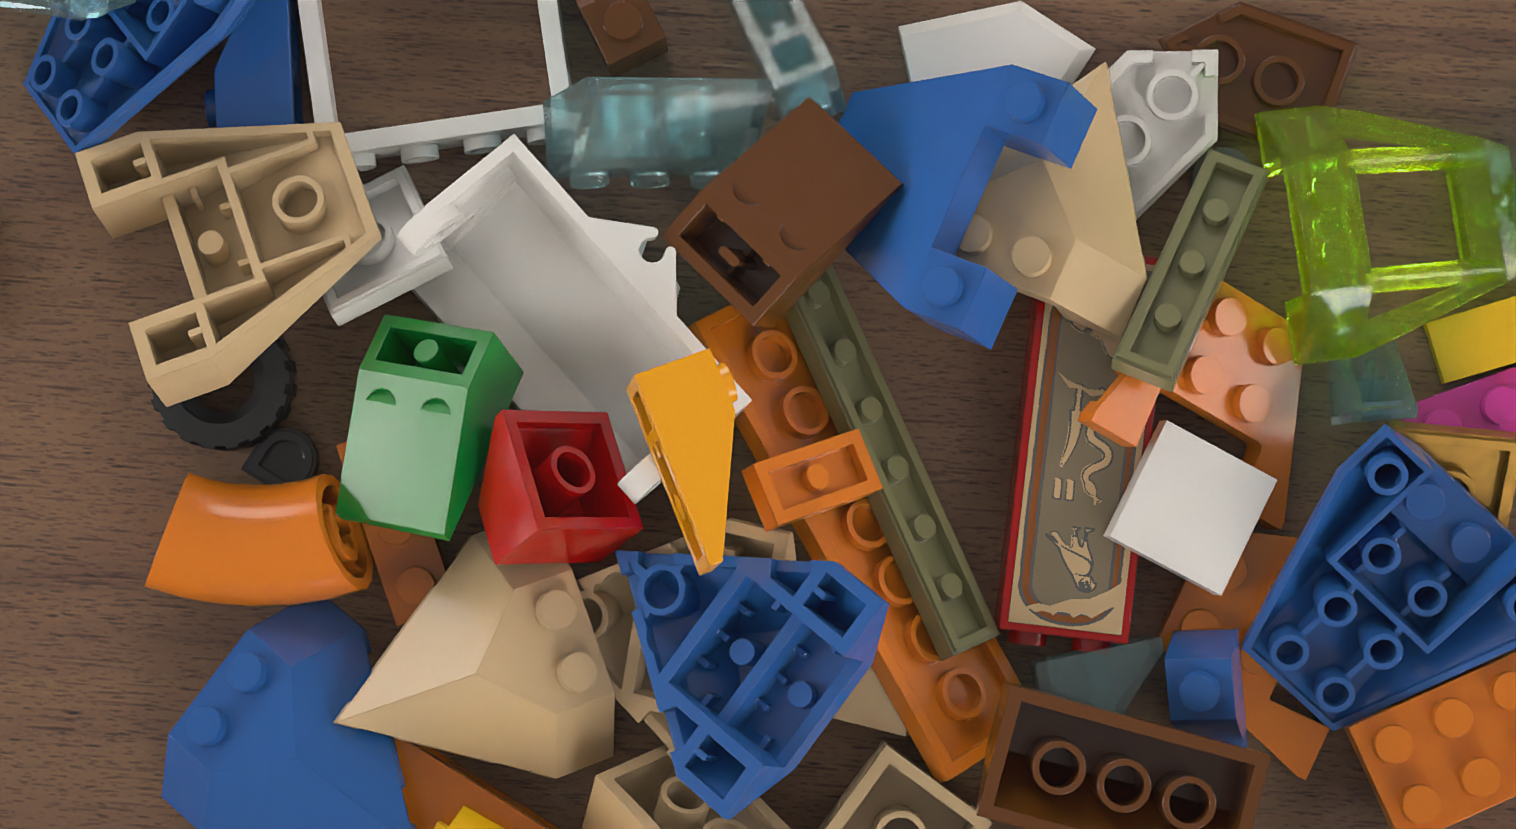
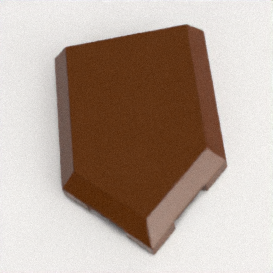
M1241 1L1158 40L1163 51L1218 50L1219 129L1314 163L1318 162L1359 43Z

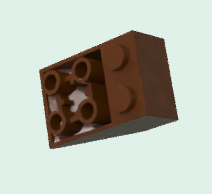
M809 96L708 183L661 237L670 246L675 248L753 326L774 328L904 184Z

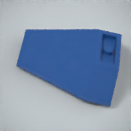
M58 0L23 85L74 154L106 141L237 29L258 0Z
M1384 424L1336 469L1243 638L1241 647L1328 728L1336 731L1516 648V537L1422 447L1387 424Z

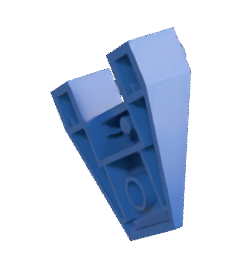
M1013 64L853 92L839 124L904 185L845 250L906 310L939 330L991 350L1018 289L990 269L957 257L956 253L1003 147L1005 146L1071 169L1097 108L1069 82Z

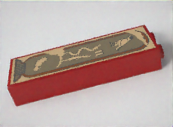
M1143 256L1149 279L1159 258ZM1033 297L1030 308L994 621L997 628L1009 630L1007 642L1046 647L1048 634L1072 637L1071 650L1110 654L1111 642L1128 644L1138 554L1103 535L1152 437L1156 401L1136 447L1120 446L1078 422L1079 415L1090 401H1098L1118 377L1114 373L1115 370L1111 369V364L1121 340L1067 320L1054 305Z

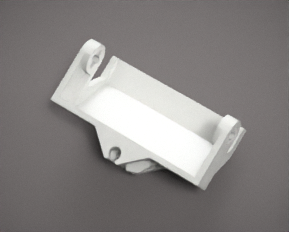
M513 134L426 204L399 231L398 239L415 258L425 254L442 241L454 269L412 289V292L442 324L495 333L524 372L511 401L517 410L607 412L626 471V475L617 485L636 504L655 489L662 480L626 388L635 374L706 349L677 317V297L680 286L676 281V250L671 246L667 247L663 258L658 262L651 263L644 260L642 254L646 243L656 239L658 235L657 228L588 217L518 137ZM735 382L738 399L732 402L735 409L736 418L752 399Z

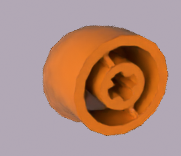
M188 472L144 587L182 598L224 605L254 607L299 605L330 600L367 589L372 582L373 559L362 523L341 519L335 513L340 482L333 475L321 474L304 480L282 484L251 485L213 480Z

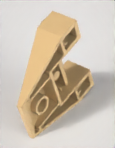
M340 122L134 132L75 153L91 207L113 239L169 220L194 300L128 323L146 380L166 407L229 385L382 239Z

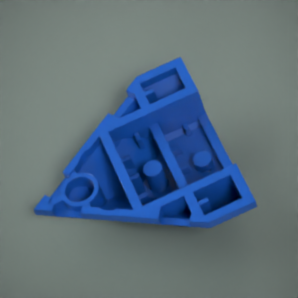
M615 550L621 574L628 577L636 610L632 611L657 707L659 712L665 713L675 749L670 754L676 776L723 819L730 820L797 767L874 661L889 603L844 566L835 561H791L773 558L723 556V562L713 571L699 576L691 554H656Z
M332 600L290 605L249 628L169 732L161 797L196 829H416V825L409 821L402 789L406 785L394 737L333 723L347 702L352 701L372 673L368 653H371L372 650L367 630Z

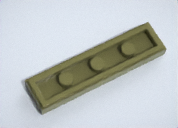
M1211 149L1208 150L1112 358L1111 369L1173 392L1266 186L1269 170Z

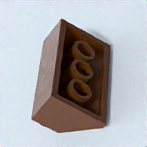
M1004 681L987 743L976 815L1025 829H1253L1272 756L1252 748Z

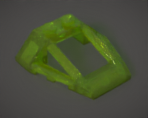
M1320 105L1264 111L1255 114L1263 169L1270 171L1268 177L1284 175L1303 293L1301 296L1284 302L1294 365L1361 356L1516 278V189L1508 146L1480 137L1364 111ZM1342 138L1403 145L1406 147L1349 149ZM1445 170L1460 260L1371 267L1357 175ZM1451 287L1367 320L1372 293Z

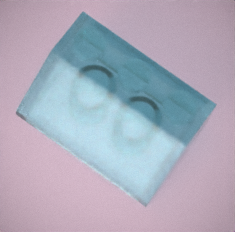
M586 77L543 101L547 171L553 178H570V187L576 189L606 187L609 185V178H631V187L657 188L670 185L669 177H690L691 187L704 188L759 140L772 96V79Z

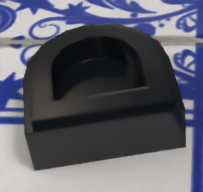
M277 428L258 441L241 470L264 484L300 481L316 475L319 468V451L315 442L306 433L293 428Z

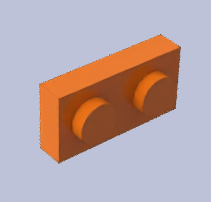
M859 428L754 463L741 471L766 532L862 499L883 489Z

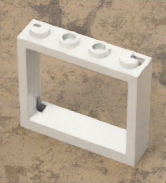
M297 0L314 122H338L321 0ZM537 0L552 103L345 133L357 169L360 172L376 168V159L401 155V162L405 164L429 162L440 158V149L464 146V153L469 155L491 153L502 144V140H507L513 134L518 138L527 137L528 145H547V141L565 139L564 131L577 130L578 125L560 1Z

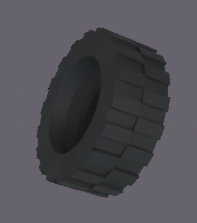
M278 337L251 363L255 376L254 389L249 399L239 408L228 412L213 411L204 406L197 397L166 407L153 389L154 399H151L155 411L160 412L164 418L162 423L170 431L178 433L180 439L189 444L221 451H237L236 449L242 447L250 448L255 446L260 439L267 436L271 431L277 429V426L283 419L287 420L292 410L289 408L292 398L297 395L298 385H295L294 374L297 373L295 361L290 359L288 345L283 339Z

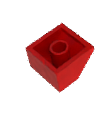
M501 410L495 416L478 501V508L495 565L601 562L643 529L636 504L617 485L626 475V471L607 412Z

